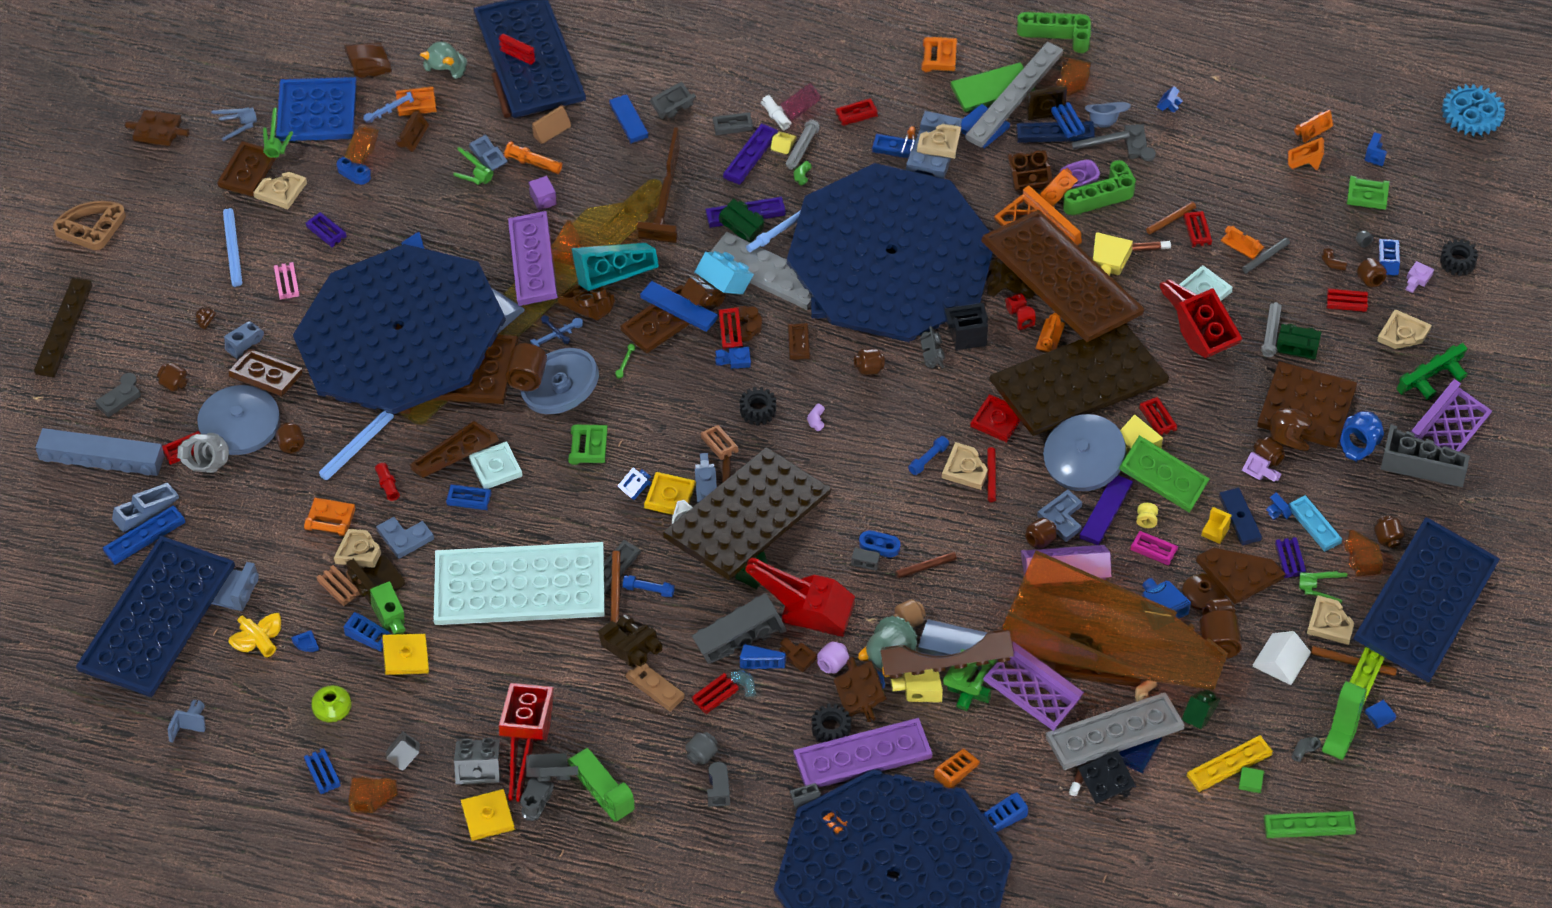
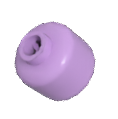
M833 641L827 643L817 654L818 666L826 673L834 674L839 672L849 659L848 650L845 645Z

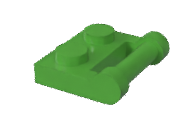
M1350 176L1347 204L1386 210L1389 181L1383 180V182Z
M573 425L571 427L572 446L568 462L572 465L579 463H605L608 426ZM582 435H586L585 453H579L580 437Z
M989 660V664L979 665L982 668L974 682L971 683L969 681L979 667L976 666V662L968 663L967 667L955 669L954 666H951L944 677V685L975 696L979 695L985 675L997 663V660Z

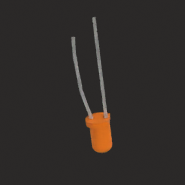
M913 126L907 131V137L901 153H903L907 138L913 139L910 151L913 148L916 128Z

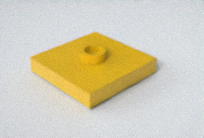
M656 472L646 497L644 508L673 515L677 501L685 500L689 504L696 481Z
M425 634L382 636L385 675L428 674L429 666Z
M504 789L461 800L471 841L515 830Z

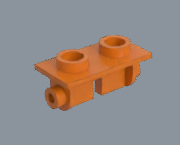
M1331 110L1319 112L1318 115L1309 119L1308 122L1296 125L1294 132L1296 135L1302 136L1303 143L1333 127Z
M1063 169L1039 195L1050 205L1054 206L1078 179L1072 175L1070 169Z
M1227 226L1225 229L1227 234L1221 239V242L1251 259H1255L1264 249L1259 240H1255L1249 235H1243V232L1236 229L1235 226Z
M1057 313L1050 315L1049 319L1046 318L1035 349L1045 352L1057 349L1065 326V322H1061V318Z

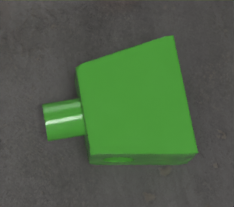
M390 581L370 589L371 606L382 627L387 631L392 630L394 635L403 634L406 631L403 625L405 623L404 611Z

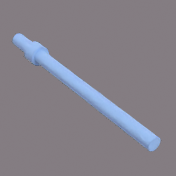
M800 211L767 233L758 235L756 240L746 246V249L752 252L758 247L768 244L770 239L798 222Z

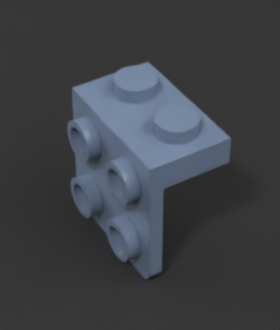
M246 562L243 571L232 570L211 604L243 612L259 579V573H257L255 564Z

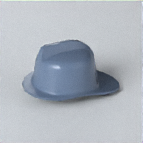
M1126 102L1085 106V110L1090 112V121H1093L1094 127L1100 128L1112 126L1117 121L1120 112L1131 108V105Z

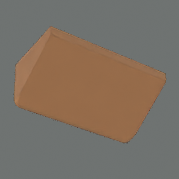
M563 105L532 123L533 137L541 144H544L571 127V122Z

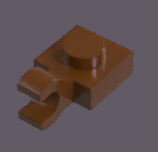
M787 638L780 642L782 647L779 650L786 653L787 661L801 672H804L817 659V654L803 643L796 646Z

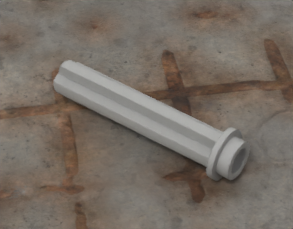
M809 120L805 123V129L786 161V166L790 170L797 167L815 133H818L819 124L817 121Z
M1277 302L1270 304L1264 345L1261 346V352L1266 357H1273L1277 353L1276 341L1282 308Z

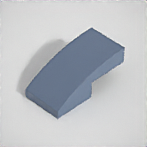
M486 135L469 144L476 157L484 166L492 171L508 163L499 148L494 147Z

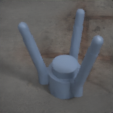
M249 107L211 111L212 114H233L219 117L220 121L239 118L240 123L245 124L223 137L222 141L246 129L253 128L252 123L257 122L254 109Z

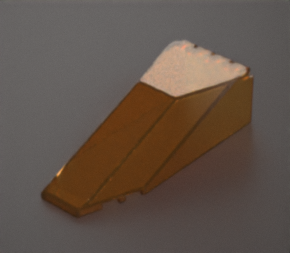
M1035 550L1017 591V596H1015L1009 610L1010 612H1008L1001 628H1010L1012 642H1015L1039 660L1143 680L1214 690L1228 655L1225 650L1210 638L1205 640L1194 631L1195 626L1191 623L1187 626L1177 618L1175 610ZM1071 633H1081L1094 639L1093 644L1096 646L1100 644L1103 651L1099 652L1068 637H1070Z

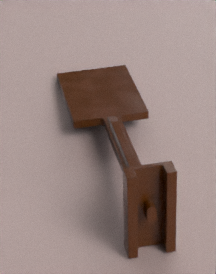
M674 127L666 164L667 175L663 182L656 218L653 223L638 221V239L676 243L677 226L666 225L664 217L680 149L678 127Z

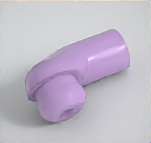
M816 404L807 417L810 427L816 431H820L824 427L820 416L825 408L821 404Z

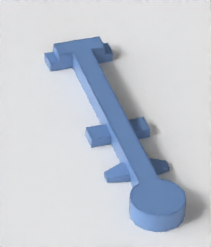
M407 92L406 96L391 104H386L385 107L378 109L372 114H365L363 117L364 121L371 123L374 118H382L381 114L387 111L391 113V109L408 100L413 102L414 99L411 92Z
M575 318L572 323L564 324V327L558 330L562 334L565 332L572 333L571 329L583 326V320ZM553 331L538 340L532 339L530 342L539 347V345L555 337L559 339L560 337Z

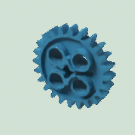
M1465 84L1464 89L1457 86V90L1451 89V93H1447L1446 98L1443 100V118H1446V123H1451V128L1458 127L1457 132L1464 130V135L1471 132L1472 136H1474L1475 132H1478L1482 136L1483 131L1490 134V130L1496 131V127H1500L1504 119L1505 108H1503L1504 103L1500 102L1501 97L1495 98L1496 92L1490 94V89L1488 88L1484 91L1482 86L1476 88L1473 84L1469 88Z

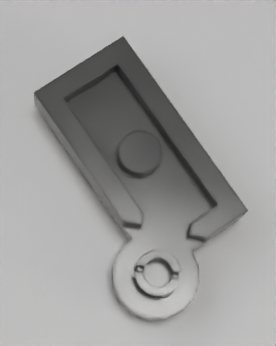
M1144 124L1125 125L1124 131L1128 130L1130 138L1125 139L1128 159H1137L1141 156L1145 161L1154 160L1156 152L1153 148L1147 147Z
M123 374L120 378L121 384L95 401L96 406L108 418L141 397L140 391L135 387L137 379L134 374Z

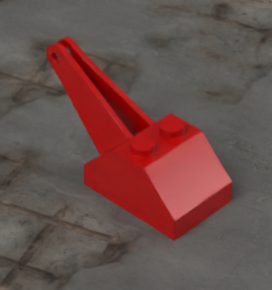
M1170 279L1160 283L1161 292L1177 310L1181 333L1191 350L1206 359L1242 341L1243 338L1214 288L1197 295Z
M750 558L748 560V565L745 568L746 572L785 605L782 614L783 623L844 637L855 605V596L835 579L815 574L799 579L759 559Z
M510 683L499 723V736L511 738L509 801H513L516 786L518 739L527 740L517 785V802L521 801L527 773L526 756L531 755L534 741L547 742L551 724L553 687Z

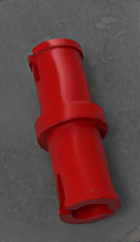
M385 463L377 464L375 471L380 479V487L384 489L389 501L397 500L400 497V493L396 488V480L391 475L388 465Z

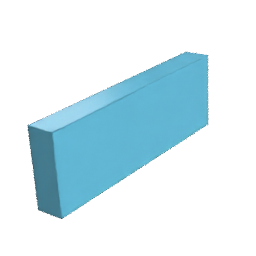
M1306 495L1288 504L1292 514L1324 552L1342 543L1340 535Z

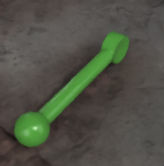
M634 344L628 345V352L620 369L615 372L616 377L619 379L623 377L626 363L631 352L635 350Z

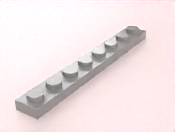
M1047 42L968 131L966 140L982 148L1029 92L1032 91L1063 55V49Z

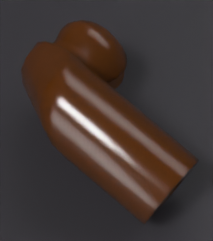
M1325 248L1321 255L1325 264L1329 268L1346 271L1347 261L1336 259L1333 256V249Z

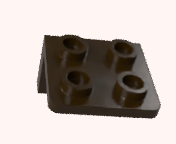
M998 257L990 262L989 278L987 280L988 295L994 297L1002 289L1007 288L1017 294H1023L1027 299L1033 297L1034 291Z
M385 555L379 557L374 568L360 567L354 558L346 562L348 569L346 575L351 583L354 582L360 595L365 597L370 605V589L389 581L394 591L405 585L404 578Z

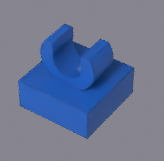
M1175 86L1170 88L1162 95L1157 107L1161 111L1167 107L1171 112L1178 110V105L1182 103V99L1177 96L1180 90Z
M1277 492L1270 497L1273 504L1266 509L1268 515L1273 520L1278 518L1280 514L1285 519L1289 518L1292 515L1289 505Z

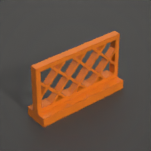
M1029 185L1023 189V194L994 216V219L1001 226H1005L1015 221L1017 215H1028L1040 210L1077 246L1082 243L1081 231ZM1023 201L1028 205V210H1017V206ZM1005 215H1014L1013 221H1004L1002 218Z

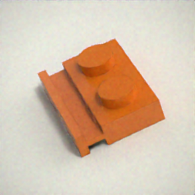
M433 87L396 91L397 100L406 96L409 91L414 99L413 102L408 100L397 106L398 116L412 115L416 111H419L421 114L436 112Z

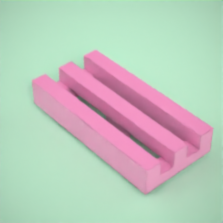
M293 262L289 263V266H286V264H281L282 267L274 265L280 300L299 296ZM287 271H291L295 291L292 293L290 291ZM283 272L287 294H283L282 292V286L279 273Z

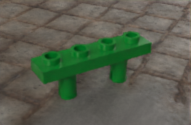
M1464 343L1458 346H1451L1443 355L1440 356L1438 354L1434 356L1428 364L1425 365L1423 363L1419 365L1411 374L1409 372L1405 373L1399 379L1400 383L1396 390L1402 395L1412 388H1417L1426 400H1430L1437 392L1427 379L1444 369H1447L1458 382L1467 376L1468 373L1465 372L1458 361L1463 359L1468 348Z

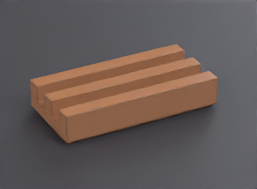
M719 425L701 432L703 441L720 460L725 459V455L731 456V452L735 454L739 452L738 446ZM715 431L729 446L728 448L722 443L721 439L714 434Z
M334 565L330 567L329 571L325 570L323 572L324 575L317 576V581L343 607L360 595L357 588ZM329 579L347 598L344 599L326 580ZM341 583H343L353 594H351Z

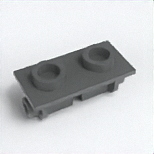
M929 326L930 332H924L920 337L922 350L926 351L923 352L925 365L931 369L935 365L940 364L943 369L945 354L943 349L940 348L942 338L939 332L936 333L932 326Z

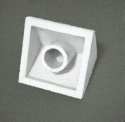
M1295 631L1272 633L1253 663V667L1292 685L1311 652Z

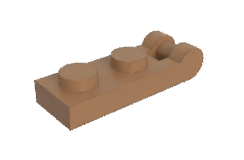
M647 663L641 667L635 665L636 668L629 670L625 674L632 684L670 712L685 698L682 691L652 670ZM641 674L645 675L643 679L639 677Z

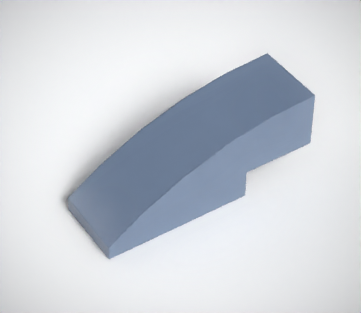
M168 483L132 495L131 502L114 507L112 520L124 533L164 511L179 499V495Z

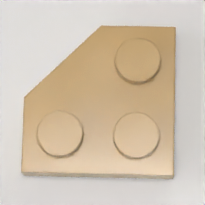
M941 124L936 126L934 131L921 133L917 152L955 159L961 127Z
M291 172L283 173L282 177L271 179V177L265 178L253 192L254 198L289 209L307 184L306 177Z
M1395 309L1379 334L1377 341L1394 349L1422 344L1432 325Z
M955 442L942 472V478L981 490L987 477L988 469L978 457L979 454L974 447Z
M348 529L334 556L335 564L347 565L346 562L354 558L359 566L374 568L381 555V550L367 530Z
M1317 595L1307 634L1349 645L1354 622L1350 617H1347L1339 601Z

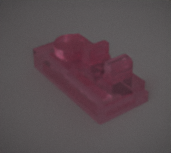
M809 83L781 103L780 106L788 118L793 121L819 102L822 97L813 85Z

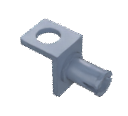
M193 700L187 712L176 710L168 726L169 742L173 743L180 728L205 732V719L201 715L205 707L203 702L198 700L195 706L197 700Z

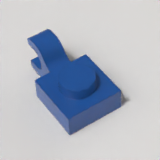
M749 347L729 348V353L725 350H716V365L730 364L731 369L751 368Z

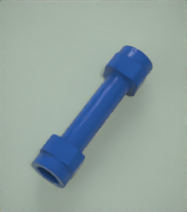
M944 436L937 438L932 448L919 460L914 459L908 466L909 471L913 475L920 474L927 462L938 452L942 453L949 446L947 438Z
M625 575L622 585L623 588L628 590L638 588L658 592L663 597H673L675 585L664 582L661 585L636 580V576Z

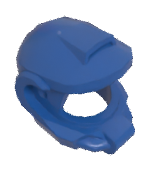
M1369 411L1357 412L1354 416H1349L1346 419L1340 439L1346 458L1357 462L1373 452L1375 446L1381 443L1384 436L1381 420L1377 415ZM1354 433L1360 441L1367 444L1366 448L1356 447L1350 440V434Z

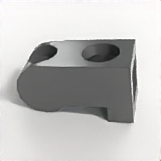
M714 762L708 769L709 782L713 786V789H707L708 807L729 806L730 792L727 766L722 762Z

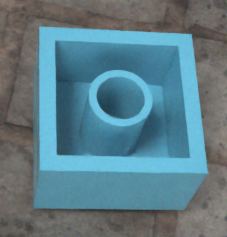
M718 251L705 252L695 270L696 274L723 293L743 294L754 275L748 270L749 267L733 260V255Z

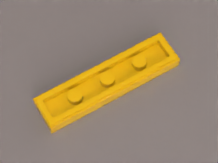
M1259 735L1188 771L1187 777L1197 791L1201 792L1240 772L1242 767L1248 768L1271 756L1273 751L1262 736Z

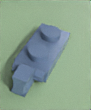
M700 453V464L695 465L697 504L717 488L714 464H709L708 453Z

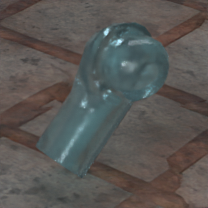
M744 670L733 671L731 679L734 683L738 682L744 686L745 697L755 696L756 692L752 675Z

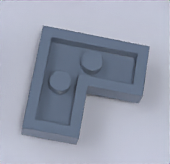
M1066 490L1040 509L1037 517L1046 518L1054 522L1057 528V535L1067 542L1081 531L1082 526L1070 515L1082 507V501L1072 492Z
M395 517L376 526L377 532L398 559L434 540L433 533L423 521L407 530L402 528Z

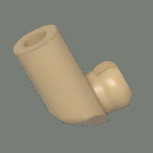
M1153 678L1136 687V702L1149 698V691L1157 687V683Z

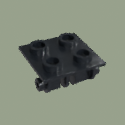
M1118 750L1078 767L1095 804L1118 794L1128 797L1131 795V789L1136 787Z

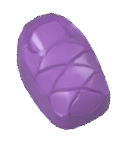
M1092 160L1071 163L1060 170L1061 172L1063 169L1068 168L1072 171V175L1078 179L1069 190L1095 183L1099 180L1100 171Z

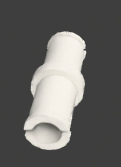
M771 96L764 97L761 104L769 112V117L775 120L782 130L788 129L791 121L785 116L781 106H777Z

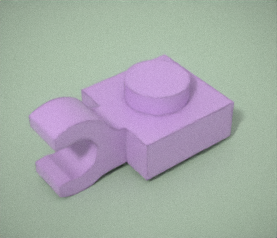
M1416 261L1407 274L1408 286L1405 290L1413 293L1418 285L1424 287L1432 277L1434 269Z
M1254 452L1250 453L1242 471L1258 480H1262L1263 476L1275 482L1279 481L1282 475L1280 472L1269 468L1271 461Z

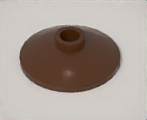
M1205 573L1190 576L1184 582L1182 594L1191 602V606L1200 610L1203 609L1208 600L1224 598L1225 593Z

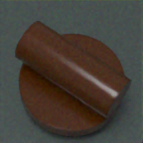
M201 307L195 314V322L202 329H206L216 315V312L209 307Z

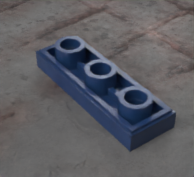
M1240 488L1220 492L1219 498L1226 513L1231 514L1230 522L1241 545L1261 541L1262 535Z

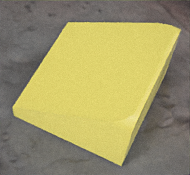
M778 132L773 136L771 150L789 154L797 137L784 132Z

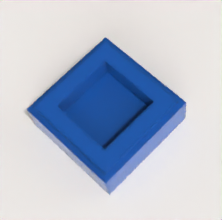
M1384 700L1365 710V714L1377 729L1396 719L1395 713Z

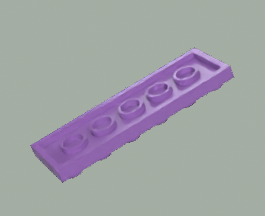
M542 211L508 218L518 305L522 306L558 298L547 212Z
M919 718L796 749L794 750V757L804 786L816 783L817 787L820 788L857 778L873 769L885 771L931 759L932 751Z

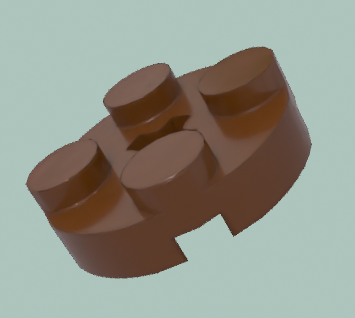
M730 306L727 308H739L740 322H746L744 326H741L742 342L752 340L753 336L761 332L762 318L756 307ZM731 313L734 341H738L735 313ZM724 314L725 334L729 335L727 314Z

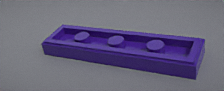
M761 123L725 170L723 178L740 185L771 145L773 136L778 133V130Z
M782 197L745 202L751 212L759 213L763 219L786 216ZM727 205L706 209L709 228L724 226L719 222V214Z
M1117 475L1108 483L1081 531L1080 539L1100 545L1132 486V480Z

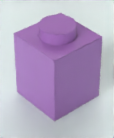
M547 176L529 182L530 195L538 210L557 205L556 192Z

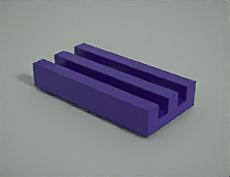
M321 212L306 222V227L330 247H334L335 242H341V238L345 239L347 237L345 231ZM318 219H320V220H321L323 223H325L328 227H326L325 225H323L322 223H320V222L318 221ZM329 228H331L334 232H336L337 235H335L333 232H331V231L329 230Z
M1293 537L1292 540L1285 538L1284 541L1277 539L1275 546L1285 578L1298 577L1300 573H1306L1297 538ZM1291 546L1293 547V550H1294V554H1295L1296 561H1297V564H1298V567H1299V571H1297V567H1296V564H1295V560H1294V557H1293V553H1292V550H1291ZM1282 547L1286 548L1292 572H1289Z

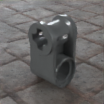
M535 777L529 779L526 790L521 797V813L524 819L534 821L541 816L546 803L552 795L553 783L537 781Z

